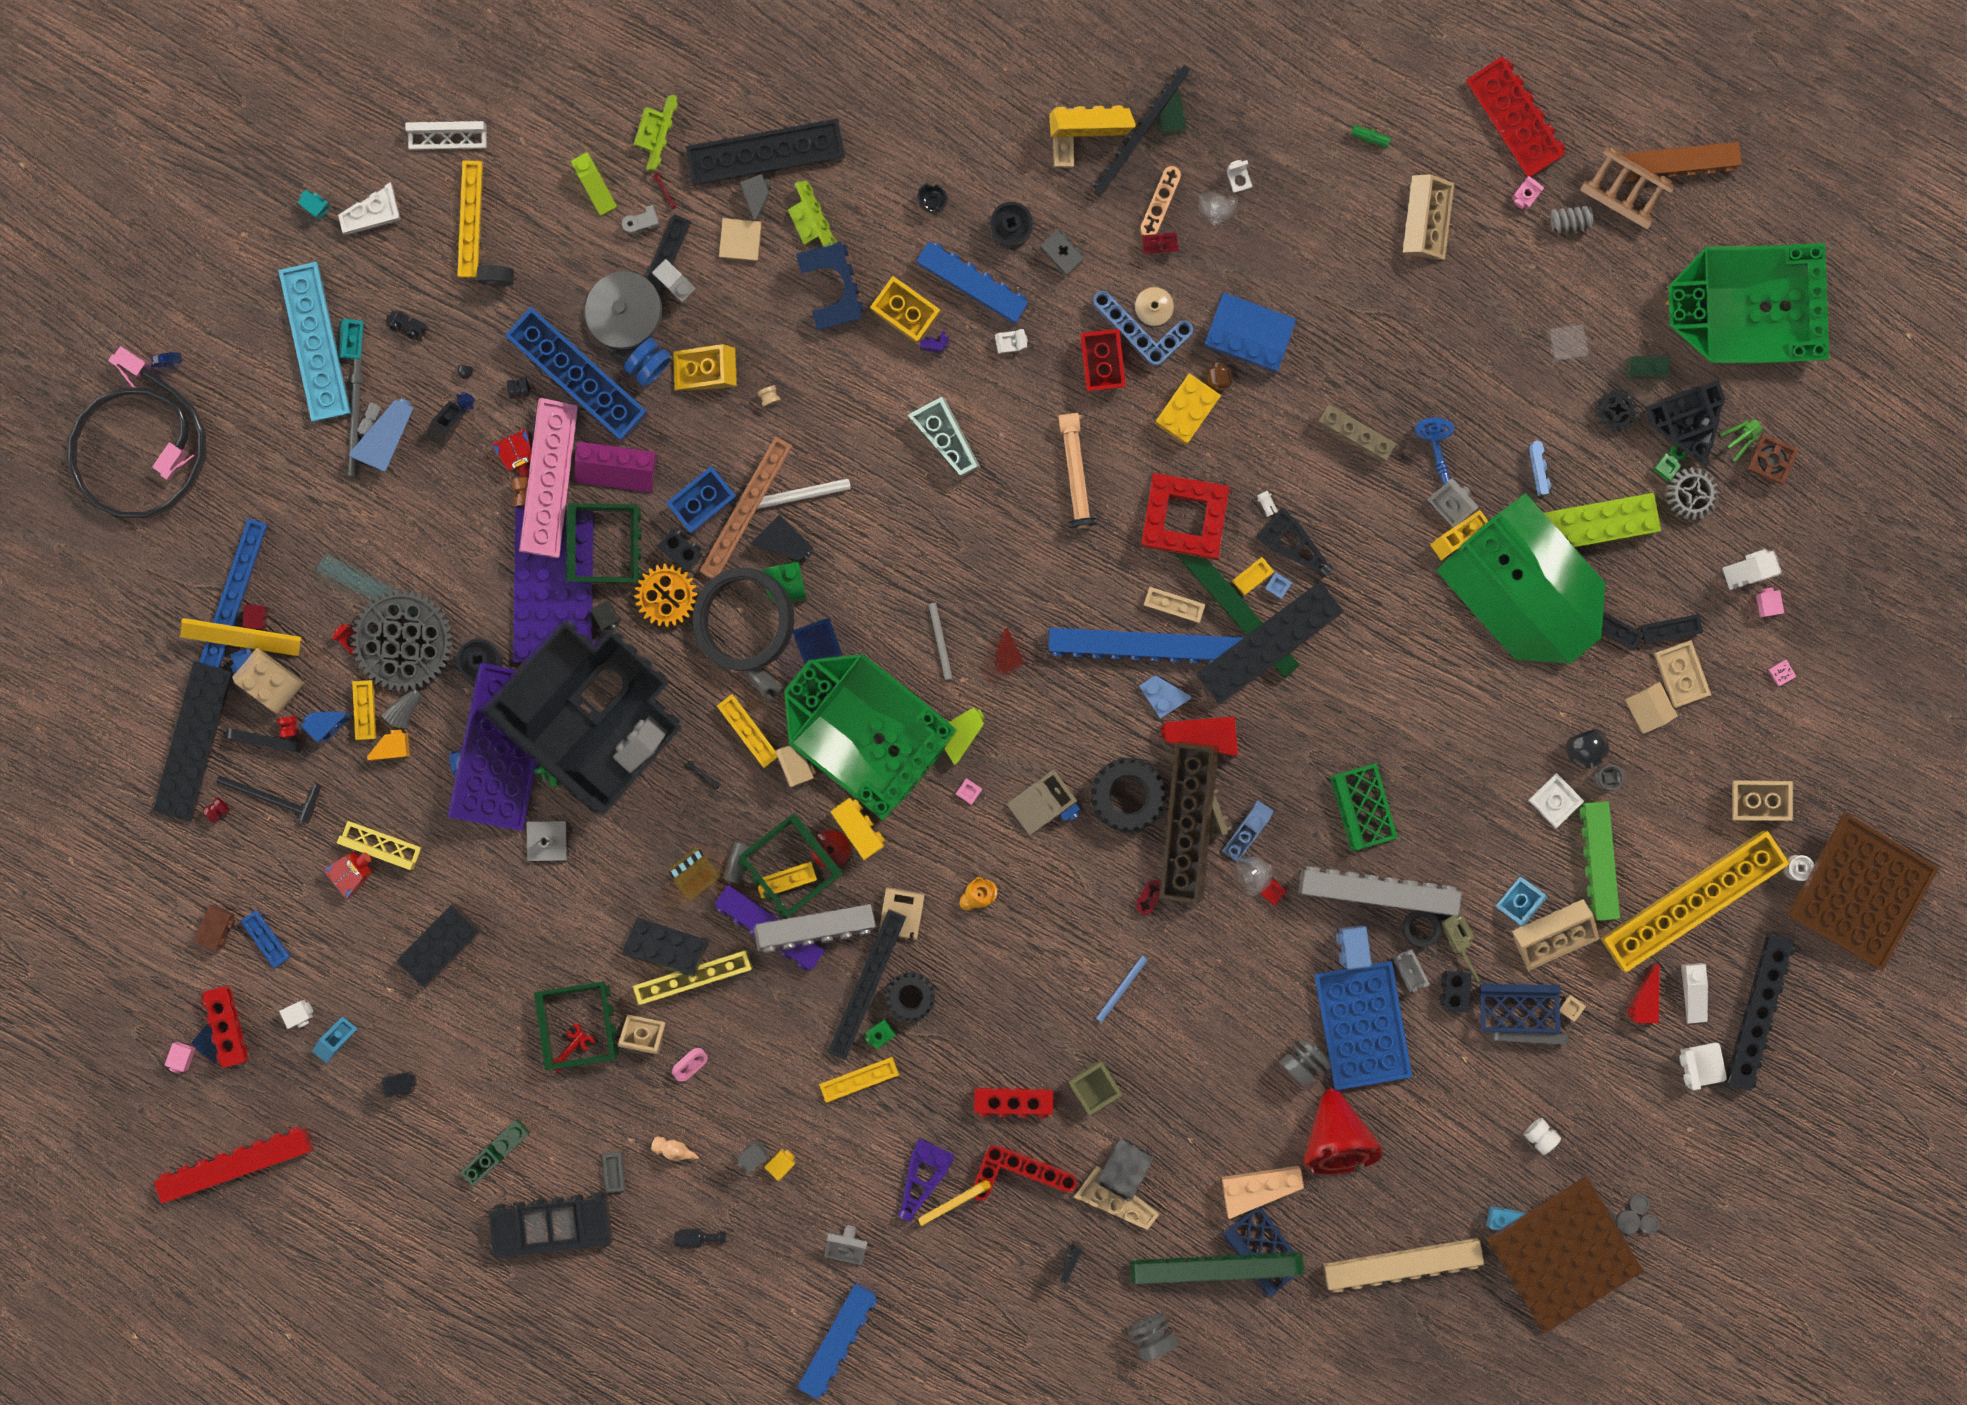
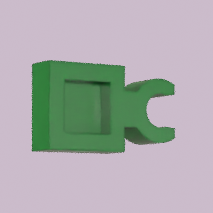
M1677 445L1670 449L1669 455L1667 453L1664 454L1653 468L1667 482L1672 479L1681 467L1677 461L1686 456V452L1681 453L1680 456L1676 454Z

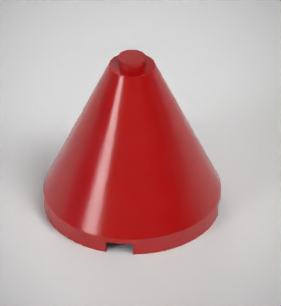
M1335 1089L1325 1090V1093L1321 1095L1304 1156L1306 1171L1309 1170V1167L1313 1174H1342L1355 1171L1354 1167L1363 1163L1366 1168L1381 1160L1383 1157L1382 1146L1341 1092Z

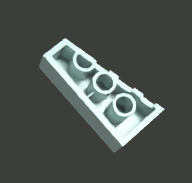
M940 397L908 415L959 475L965 476L980 468L945 398Z

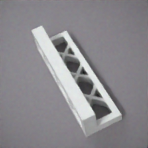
M483 121L406 123L409 150L487 149L486 124ZM474 133H482V144H473L469 138ZM413 134H422L426 138L420 145H413ZM435 134H441L445 138L440 144H434L430 140ZM454 134H461L464 137L460 144H454L450 138Z

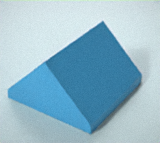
M1520 876L1497 903L1496 907L1518 926L1523 927L1548 896Z

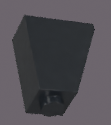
M780 514L752 541L757 547L798 562L802 560L807 561L813 555L812 550L814 548Z

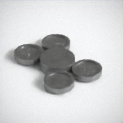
M1642 1194L1634 1195L1630 1200L1631 1210H1623L1617 1217L1612 1211L1608 1210L1625 1241V1234H1633L1639 1227L1646 1234H1653L1659 1229V1220L1654 1215L1646 1214L1641 1219L1637 1215L1646 1213L1650 1207L1649 1199Z

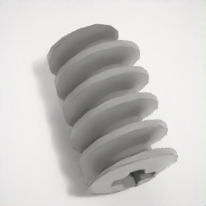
M1583 206L1581 210L1579 207H1575L1574 211L1572 208H1567L1566 212L1563 208L1559 209L1558 212L1555 209L1551 210L1552 230L1556 228L1558 234L1561 233L1562 228L1568 233L1569 227H1572L1573 232H1576L1577 226L1580 227L1581 231H1584L1585 225H1587L1589 231L1592 230L1593 212L1591 207L1588 209L1586 206Z

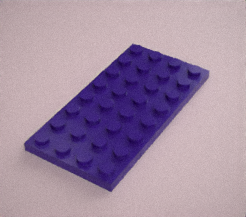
M515 507L513 662H524L561 621H571L578 627L577 632L579 634H585L592 640L593 613L590 609L593 608V583H565V514L559 558L519 552L525 507ZM576 511L575 576L593 577L594 511Z
M480 663L447 817L523 831L537 762L478 710L515 672L513 669Z

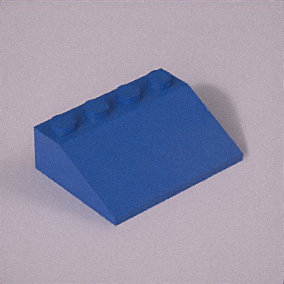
M1223 292L1203 347L1276 374L1296 319Z

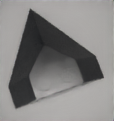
M1719 380L1694 386L1659 399L1645 407L1653 428L1702 465L1708 466L1710 450L1713 447L1720 421V412L1725 402V396Z

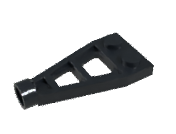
M1283 508L1277 512L1256 537L1270 550L1315 571L1323 579L1333 568L1320 553L1299 522ZM1289 530L1294 531L1299 538V545L1295 549H1289L1280 543V539ZM1304 545L1308 546L1314 553V557L1310 561L1304 560L1297 554ZM1324 564V567L1320 570L1319 565Z

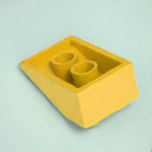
M721 344L673 352L676 391L721 389L737 386L734 347Z

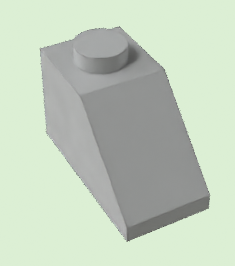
M666 259L652 272L681 302L696 289Z

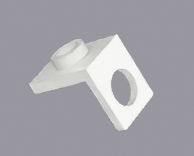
M1237 160L1228 166L1227 174L1233 193L1252 187L1247 172V160L1243 162ZM1236 176H1243L1246 179V183L1243 186H1237L1234 182Z

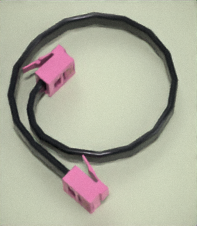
M120 346L115 355L112 354L108 361L120 370L121 374L133 388H120L96 398L78 416L68 439V466L77 489L96 508L119 518L148 519L172 509L195 485L206 460V431L197 409L178 390L149 371L152 367L151 365ZM121 366L142 379L146 376L174 395L190 412L198 432V457L188 480L167 503L145 512H121L102 504L85 487L77 467V441L86 420L104 403L124 395H150L168 403L178 415L180 420L179 439L176 445L168 443L152 467L160 472L162 477L170 481L179 469L196 457L192 455L184 461L188 453L183 449L189 437V422L184 410L172 398L148 388H136Z

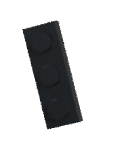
M1700 614L1640 625L1644 644L1703 633Z

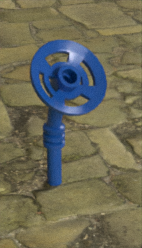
M1427 418L1416 424L1415 433L1420 438L1431 440L1436 460V470L1439 471L1438 475L1441 476L1443 485H1445L1450 480L1448 475L1449 469H1446L1448 466L1445 465L1446 461L1443 460L1439 440L1451 436L1454 432V425L1449 420L1443 418Z

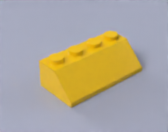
M1120 105L1112 106V109H1104V106H1095L1093 109H1085L1084 106L1074 107V110H1066V107H1056L1049 114L1051 138L1126 136L1135 128V122L1130 109L1123 108Z

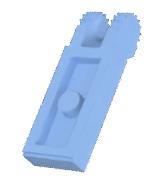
M1536 440L1534 443H1531L1529 452L1537 494L1540 497L1549 494L1551 484L1549 478L1546 479L1545 475L1547 464L1546 460L1542 459L1544 452L1543 444L1541 441Z

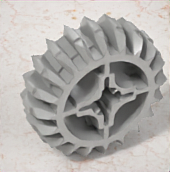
M1693 467L1689 468V472L1683 469L1682 475L1678 472L1675 474L1676 479L1672 478L1670 480L1673 485L1666 487L1668 490H1671V492L1666 493V497H1671L1672 499L1667 501V504L1673 503L1674 506L1671 508V511L1678 509L1676 515L1681 516L1684 513L1683 518L1685 520L1689 516L1691 520H1696L1697 516L1699 519H1702L1704 514H1710L1709 509L1714 510L1716 508L1713 503H1717L1719 499L1715 498L1714 495H1718L1720 492L1714 491V488L1718 487V484L1712 485L1711 482L1714 480V477L1708 479L1709 472L1706 471L1701 475V468H1698L1696 473ZM1685 479H1693L1689 488L1679 487ZM1700 482L1705 486L1707 495L1701 491ZM1692 490H1694L1693 493L1696 494V496L1693 498H1691L1692 494H1689V492ZM1678 493L1685 498L1686 507L1681 503ZM1696 500L1706 501L1700 509H1692Z

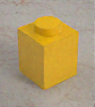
M781 1149L764 1168L779 1181L795 1165L796 1161L793 1160L795 1156L788 1149L786 1151Z

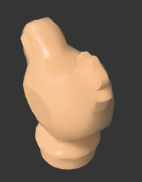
M656 1137L652 1143V1152H655L657 1155L663 1153L667 1159L678 1162L683 1159L695 1160L699 1158L684 1143L679 1141H666L664 1137Z

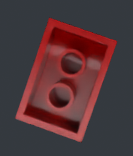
M1119 329L1080 333L1087 392L1125 388L1126 382Z

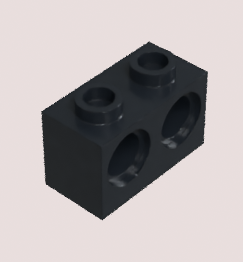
M671 529L657 548L690 573L703 556L700 552L702 548L695 542L688 543L685 540L687 536L680 530L675 532ZM673 538L679 541V545L675 549L669 547V542ZM693 551L694 558L686 561L684 558L685 552Z
M1445 970V974H1442L1441 986H1444V993L1440 994L1439 1001L1443 1010L1469 1012L1472 973ZM1458 976L1460 984L1453 987L1451 980L1453 977ZM1452 996H1457L1459 999L1456 1006H1451L1449 1003Z

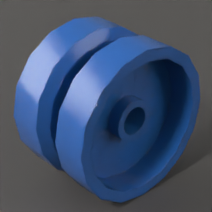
M652 337L643 342L634 351L623 367L631 376L638 374L636 380L644 388L658 378L672 360V355L665 349L658 351L660 345Z

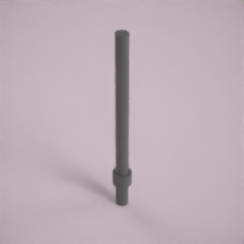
M354 359L353 375H351L353 389L349 454L358 444L357 429L359 427L361 384H363V375H361L362 360ZM350 456L348 476H356L357 460Z

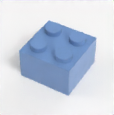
M1359 925L1338 928L1339 933H1336L1337 944L1341 946L1342 951L1339 952L1340 964L1347 969L1372 966L1366 927Z

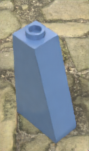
M402 398L399 401L395 400L353 448L349 456L385 472L413 410V407L410 406L411 402Z

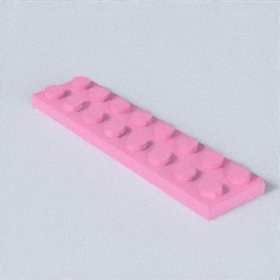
M544 398L538 399L519 552L559 558L577 405Z

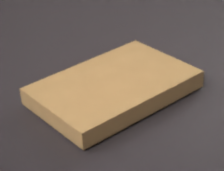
M1692 640L1653 653L1673 708L1711 695Z

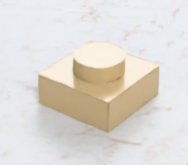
M1568 995L1560 1006V1012L1575 1022L1586 1006L1573 996Z

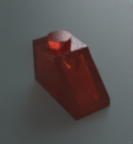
M1008 628L1003 631L995 654L996 660L993 661L997 671L1002 670L1003 674L1024 664Z

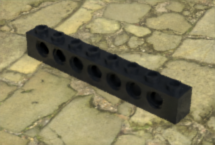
M1766 934L1726 1074L1727 1078L1724 1081L1727 1085L1752 1091V1088H1755L1758 1078L1756 1073L1763 1063V1058H1761L1762 1052L1766 1050L1768 1045V1039H1766L1768 1031H1771L1774 1021L1772 1017L1774 1012L1776 1013L1778 1010L1779 1001L1777 999L1779 993L1781 994L1784 989L1783 978L1789 971L1790 964H1788V961L1795 950L1794 940L1774 934ZM1776 951H1779L1781 954V958L1778 961L1773 959V954ZM1770 970L1775 971V978L1773 980L1768 978ZM1768 988L1770 996L1764 999L1762 993ZM1763 1007L1765 1010V1014L1763 1017L1759 1018L1757 1015V1011L1759 1008ZM1758 1026L1759 1034L1754 1037L1752 1029ZM1753 1045L1754 1052L1748 1055L1746 1049L1748 1046ZM1744 1064L1749 1066L1746 1074L1741 1072V1067Z

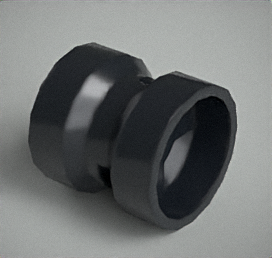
M526 377L520 378L519 381L507 380L510 400L516 399L518 396L530 397L529 383Z

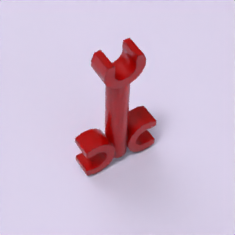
M574 1023L573 1026L576 1027L577 1032L575 1034L569 1030L566 1032L569 1037L574 1039L557 1058H554V1062H564L579 1044L582 1049L587 1051L589 1048L585 1045V1041L588 1039L594 1043L596 1041L595 1038L590 1035L587 1036L581 1030V1026L578 1023ZM562 1068L557 1069L555 1073L560 1072Z

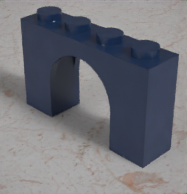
M841 241L796 253L801 274L821 268H830L838 272L844 280V292L837 302L812 309L817 330L861 319V313H864L862 301L858 302L856 294H859L857 283H852L851 275H854L851 263L847 264L845 258L849 256L846 244L842 245Z

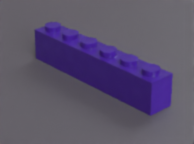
M730 884L726 886L715 902V905L718 906L717 911L725 916L728 913L734 917L733 922L741 927L743 925L750 928L748 932L754 936L756 924L781 920ZM815 942L810 946L798 944L788 950H783V947L779 948L782 950L781 954L789 960L791 958L797 960V965L805 971L808 968L812 970L825 952V949Z

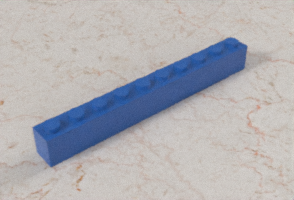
M1049 628L1048 652H1052V656H1064V653H1072V657H1083V654H1091V658H1103V655H1111L1110 659H1122V656H1130V660H1142V657H1150L1149 661H1161V658H1169V662H1181V659H1189L1188 663H1200V660H1208L1209 664L1243 638Z

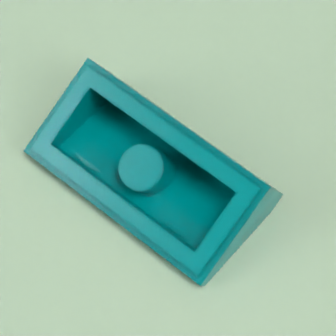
M340 320L339 358L361 360L364 321Z

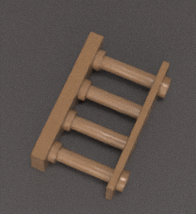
M1606 146L1603 154L1607 158L1593 180H1585L1580 191L1648 229L1652 223L1650 212L1664 190L1672 192V181L1664 176L1661 178L1620 155L1621 152L1618 149ZM1615 160L1624 167L1611 188L1604 191L1599 188V183ZM1632 170L1641 177L1627 199L1621 201L1616 198V193ZM1649 180L1658 185L1644 209L1639 211L1633 208V203Z

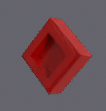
M1271 879L1260 892V895L1276 906L1287 890Z

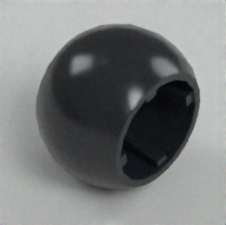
M1599 729L1580 733L1567 740V755L1576 766L1585 765L1586 769L1598 766L1603 763L1602 759L1609 754L1608 739Z

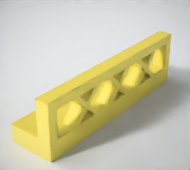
M351 821L347 822L343 835L339 836L337 841L340 845L362 853L366 852L370 856L409 870H414L422 848ZM351 826L359 830L361 837L356 839L347 837ZM371 834L376 835L379 843L371 846L365 837ZM393 841L398 850L392 853L387 852L384 843ZM408 847L416 850L413 859H406L402 850Z

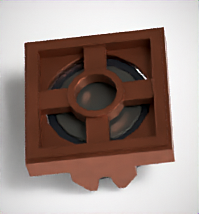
M1761 434L1758 444L1755 445L1752 450L1753 453L1749 457L1750 462L1746 470L1779 485H1784L1799 449L1768 435Z

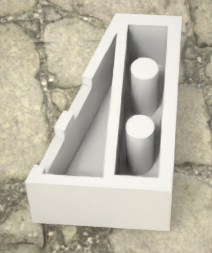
M1766 549L1746 555V560L1722 568L1730 590L1781 573L1774 551L1767 553Z

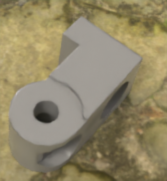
M653 205L645 207L646 213L624 217L622 220L623 229L628 234L634 235L660 227L661 225Z

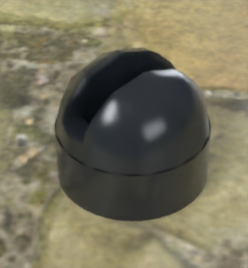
M458 365L457 373L460 378L468 379L472 376L474 367Z

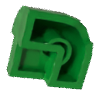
M799 562L777 565L761 570L775 578L785 588L792 604L808 601ZM765 588L768 597L776 603L772 594Z

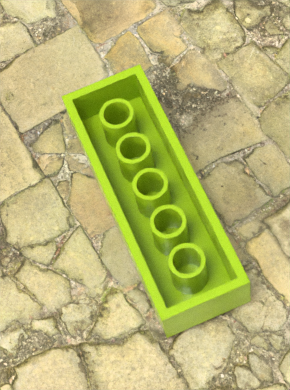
M1654 493L1544 513L1574 548L1654 534L1661 531Z

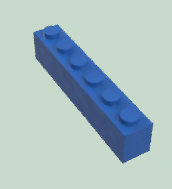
M936 242L933 244L927 243L916 261L918 266L1013 324H1017L1028 306L1025 296L1018 292L1016 294L1009 291L1010 287L1002 282L997 284L993 281L994 278L985 272L983 274L976 271L977 267L973 264L961 262L960 257L955 253L950 252L948 254L943 251L944 247Z
M858 1282L854 1284L802 1377L798 1389L816 1399H819L820 1395L824 1396L829 1388L827 1383L830 1377L834 1379L839 1370L836 1366L840 1360L842 1362L845 1360L849 1352L846 1350L849 1343L853 1345L858 1336L855 1332L859 1326H864L868 1318L865 1316L868 1309L873 1310L877 1299H875L876 1292Z

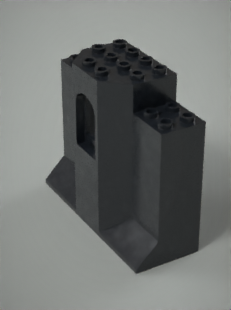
M561 621L478 710L593 814L604 816L679 732L682 726L679 725L680 720L673 714L669 715L664 711L666 709L664 705L659 701H654L669 684L666 681V675L660 670H654L651 667L653 664L646 657H640L637 654L638 650L633 645L623 642V636L616 630L604 631L593 643L587 635H581L577 632L578 627L571 621ZM609 669L620 676L623 686L600 713L580 694L601 671ZM585 704L591 712H586L581 705ZM651 716L667 733L654 753L630 773L613 758L617 752L615 748L622 740L625 742L628 740L627 737L633 730L636 731L634 727L641 719L645 721Z

